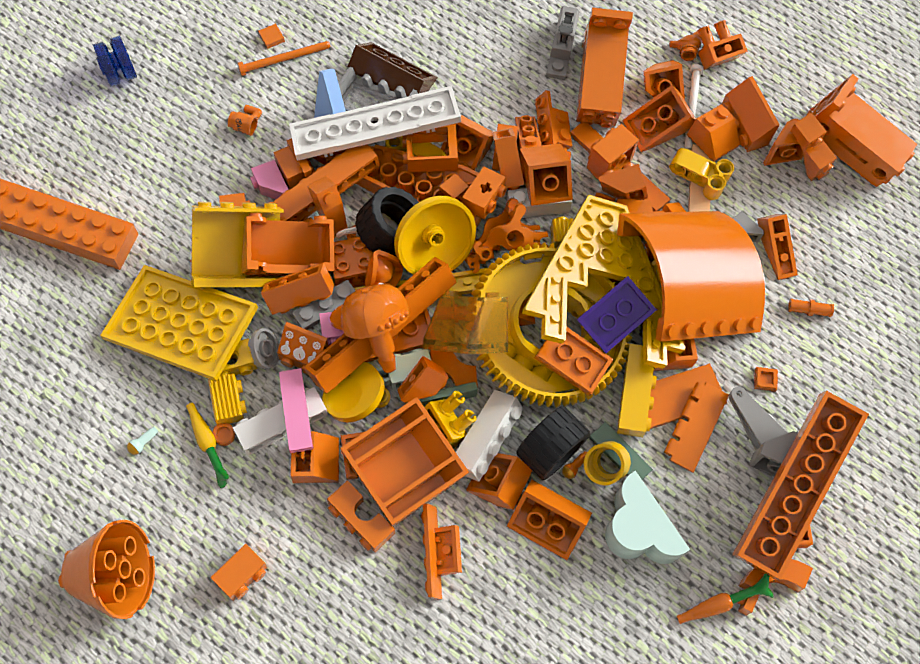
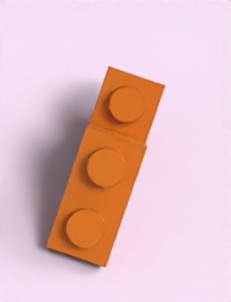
M811 112L796 122L790 131L801 146L806 175L813 181L816 178L821 180L829 174L828 171L834 167L832 164L837 158L822 139L827 131Z

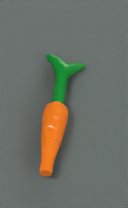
M765 573L755 585L731 595L719 593L708 598L690 610L677 615L679 623L682 624L725 613L732 609L734 603L755 595H765L773 598V592L768 588L769 575Z

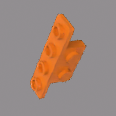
M545 90L535 99L541 145L561 143L562 147L568 150L572 147L568 112L553 108L550 91Z
M424 504L421 518L424 524L423 544L426 553L424 558V567L427 572L425 590L429 598L439 600L442 599L441 576L462 573L459 526L451 525L438 528L437 507Z

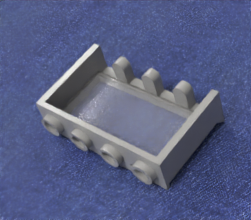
M349 67L338 82L346 111L407 97L402 86H397L393 92L389 90L388 83L385 80H381L378 86L373 85L372 79L368 74H364L361 80L357 79L352 67ZM413 89L409 96L418 94L417 90Z

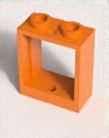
M456 124L435 128L434 132L430 129V133H426L425 130L402 136L403 148H407V152H403V164H408V173L458 170ZM448 142L449 156L413 157L412 143Z
M512 128L494 131L492 134L500 174L506 177L508 190L519 189L520 185H524L514 131Z

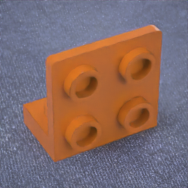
M360 237L334 242L333 275L335 287L346 280L350 282L353 288L365 286L368 263L373 252L362 243Z

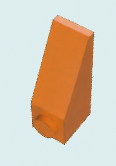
M324 177L307 187L319 216H327V219L334 220V238H336V234L339 231L348 227L343 202L336 184L327 177Z
M774 214L757 218L758 226L764 231L761 241L777 280L797 276L787 214Z

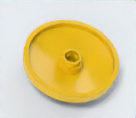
M434 196L417 203L402 218L395 234L394 248L399 262L409 273L414 275L436 257L447 263L450 270L453 271L466 259L473 247L476 236L474 217L463 203L449 196Z

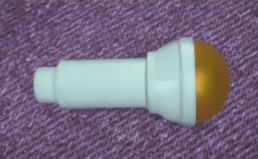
M153 427L138 439L130 440L127 444L128 452L133 455L140 454L144 445L156 435L158 430Z

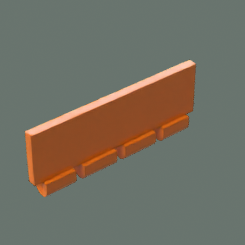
M696 382L690 397L697 401L688 399L681 414L682 417L688 420L679 419L672 433L679 440L670 438L664 450L665 454L671 456L669 459L671 462L692 473L695 471L729 397V394L707 382L704 385Z

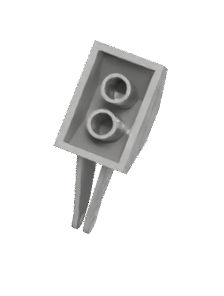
M735 387L729 393V400L756 450L751 457L749 466L775 477L798 432L792 431L788 433L744 388Z

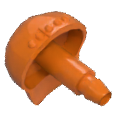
M378 284L357 289L348 295L344 303L331 313V324L334 328L342 330L347 337L354 339L369 338L373 354L378 357V362L383 371L391 373L396 370V360L393 354L395 346L390 330L398 327L408 319L410 315L408 303L402 292L389 284Z

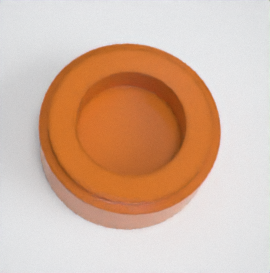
M229 423L218 424L212 431L216 443L220 446L231 444L236 436L233 426Z

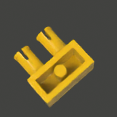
M454 391L447 399L429 402L424 407L452 448L463 441L467 435L465 429L476 421V416L470 419L474 413L468 409L458 418L455 415L454 410L465 401L464 397L459 400L462 396L459 391Z

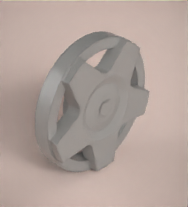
M267 328L255 330L248 342L254 364L262 369H271L276 366L279 360L277 354L279 344L276 336Z

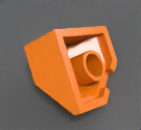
M674 60L656 63L643 71L645 91L650 95L656 97L673 85L685 100L681 63Z

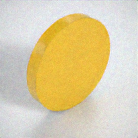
M363 362L330 392L326 394L323 391L322 400L327 412L334 419L346 423L359 421L367 417L377 408L382 400L385 388L384 379L373 365Z

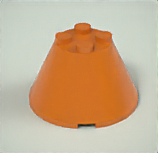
M116 520L107 524L76 548L65 553L61 575L58 579L60 587L65 588L68 594L109 617L114 619L134 617L133 614L138 610H142L148 602L154 584L155 561L154 556L149 554L147 544L150 541L140 526L129 520Z

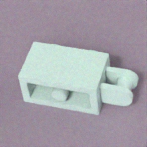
M414 349L409 354H394L396 360L395 371L385 373L382 367L376 369L381 375L388 374V378H384V385H391L392 390L400 387L422 356L429 360L431 358L428 349Z

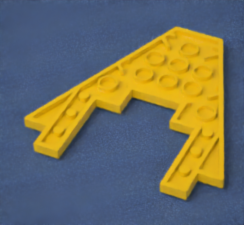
M588 195L522 310V314L542 319L541 339L562 344L566 340L567 286L584 290L588 286V273L622 281L628 276L657 309L643 321V364L663 369L667 366V350L681 354L685 351V346L682 340L663 342L656 340L658 318L662 314V290L640 237H622L617 235L619 214L629 213L626 205Z

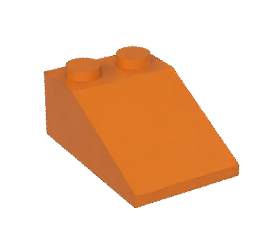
M671 85L622 121L626 128L639 139L637 146L641 152H644L682 135L691 128L696 118L681 93Z

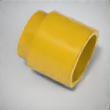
M613 441L593 446L584 458V470L588 478L594 483L604 486L611 485L624 478L631 465L630 455L626 448ZM605 450H613L619 456L621 468L618 472L610 473L603 469L600 458Z

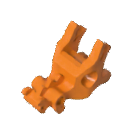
M514 197L507 201L500 215L491 217L485 222L481 237L474 241L472 250L465 259L473 273L479 271L480 264H485L487 260L494 259L493 250H500V245L508 251L512 249L516 251L520 246L524 249L527 244L532 248L537 242L540 248L542 245L540 244L541 238L548 237L547 231H535L540 230V225H527L520 221L526 212V207Z

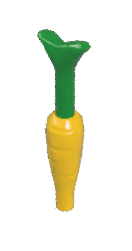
M189 403L186 405V408L190 415L197 444L203 452H207L215 470L217 483L220 488H224L227 485L229 475L223 468L216 453V439L198 412L195 404Z

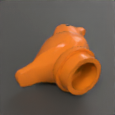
M696 31L692 35H687L678 41H670L669 46L679 49L683 60L691 61L696 58L702 40Z

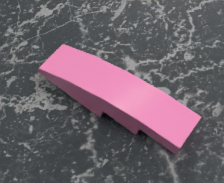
M302 369L279 372L289 451L290 453L312 450L313 444Z

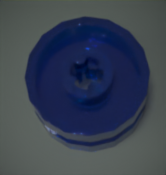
M120 35L109 39L112 52L108 51L103 41L92 44L97 55L98 65L103 76H106L110 87L121 82L118 70H121L123 77L127 81L137 78Z

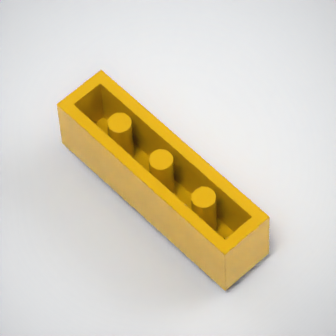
M630 344L627 350L628 356L626 357L617 434L643 438L646 431H650L651 418H648V411L653 409L654 397H650L651 389H655L657 377L653 376V370L657 367L643 364V345Z

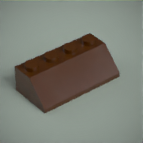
M372 42L355 45L347 66L348 68L352 67L358 76L363 77L364 74H368L375 85H378L381 80H385L390 91L394 92L397 86H402L407 97L413 89L417 90L418 94L429 91L438 78Z

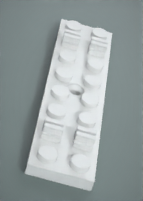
M452 86L354 110L291 123L289 126L295 156L298 161L323 154L325 157H328V153L332 156L333 152L425 130L426 133H430V129L434 132L435 128L461 122V116Z

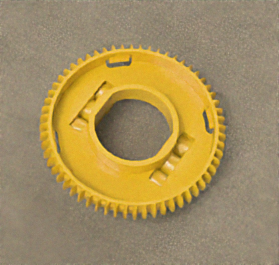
M536 242L532 248L527 244L524 249L520 246L516 251L512 249L509 254L504 253L502 258L498 257L495 263H491L489 268L483 272L484 275L480 276L478 279L480 282L475 284L474 287L476 289L471 293L474 297L469 300V303L472 305L467 308V311L472 312L467 316L468 320H472V322L467 324V328L473 329L468 333V336L474 337L470 344L477 345L473 353H480L476 360L484 361L481 368L488 367L489 370L486 375L493 373L495 376L492 382L499 379L501 381L499 388L506 385V393L513 390L514 397L521 394V401H525L529 397L531 405L535 400H538V406L543 405L544 401H546L548 408L553 402L555 408H558L562 401L563 406L566 407L569 405L570 400L573 406L578 401L580 403L586 400L585 397L589 400L593 397V394L596 396L600 390L603 391L607 387L606 385L612 383V379L618 376L617 373L622 369L621 365L626 362L624 358L628 356L626 350H628L630 345L627 342L632 339V336L627 335L610 351L605 353L613 358V361L590 396L537 361L534 357L539 348L525 340L522 335L518 319L519 310L522 302L533 293L557 248H555L554 243H551L547 248L545 242L539 248ZM522 257H524V260L542 258L541 262L527 264L520 262ZM588 273V286L584 290L567 286V312L579 318L614 288L617 281L611 282L610 278ZM581 326L580 336L602 351ZM574 389L573 391H570V392L556 393V392H559V391H566V390Z

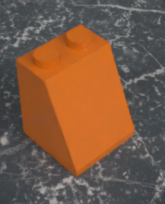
M561 143L520 148L521 169L531 206L573 200L571 160Z

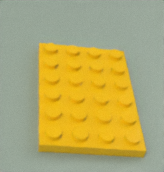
M144 265L100 336L108 342L217 382L254 317L258 306L251 301L210 287H193L190 280Z

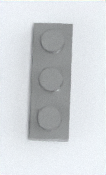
M346 280L333 288L332 295L329 298L312 301L307 306L299 307L292 311V315L301 328L308 330L320 323L319 313L333 312L344 303L346 297L353 293L355 289Z

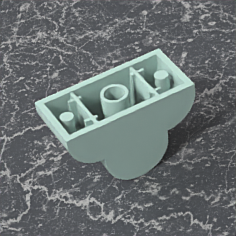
M637 472L631 473L616 492L614 504L617 512L606 527V543L615 555L624 559H634L645 553L648 558L656 563H673L685 555L690 548Z

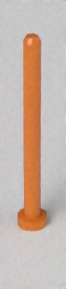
M324 41L246 64L238 62V69L241 76H245L246 72L329 49L330 43Z

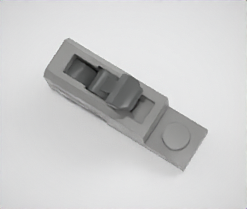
M563 6L560 9L546 77L565 80L580 13L577 8Z

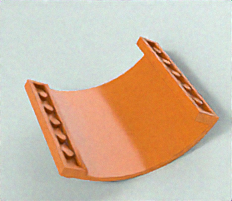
M719 211L619 214L617 235L622 237L643 236L657 264L662 290V314L658 318L656 340L663 342L761 332L765 305V283L762 265L751 238L738 222Z

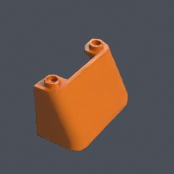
M250 213L249 216L245 217L241 264L242 275L287 276L321 263L325 264L329 274L334 272L333 219H327V216H314V220L309 222L272 221L262 217L261 213Z

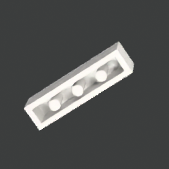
M305 388L309 422L312 424L328 416V413L316 388ZM282 400L277 403V406L271 409H262L256 416L250 419H242L233 427L247 456L287 436Z
M497 390L493 391L456 451V454L469 471L465 477L479 482L487 472L494 456L498 454L503 441L509 436L511 428L521 416L523 408L517 397Z

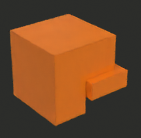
M292 138L286 140L287 147L273 152L275 162L289 190L295 187L300 180L309 177L315 172L308 158L297 161Z

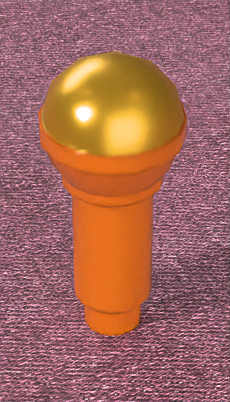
M587 451L581 453L572 463L563 466L562 474L565 478L572 479L576 477L578 469L584 463Z

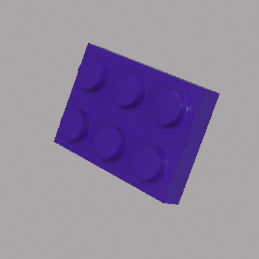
M626 276L576 320L602 351L607 353L657 309L634 282Z

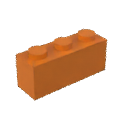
M321 263L265 283L261 295L272 315L277 313L283 314L290 311L291 308L297 306L304 307L312 301L329 298L332 295L335 284L325 264Z

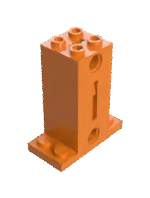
M592 7L582 40L583 54L576 122H587L589 125L593 123L600 124L604 128L616 125L622 110L628 34L633 12Z
M852 74L814 105L806 116L812 112L827 131L822 139L833 154L872 185L878 187L882 183L887 184L893 176L898 177L905 170L904 164L914 156L913 150L917 143L854 93L856 90L854 86L859 78Z

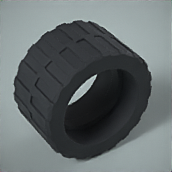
M383 187L379 189L356 215V231L362 243L372 252L381 250L396 256L394 248L396 231L385 222L381 213L388 215L399 225L405 214L414 205L419 203L417 199L400 188Z
M560 406L528 434L518 447L516 454L541 480H546L582 447L589 438L590 431L565 406Z

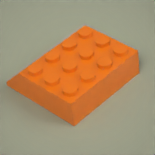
M418 397L340 448L364 487L393 527L419 510L424 504L429 503L469 473Z

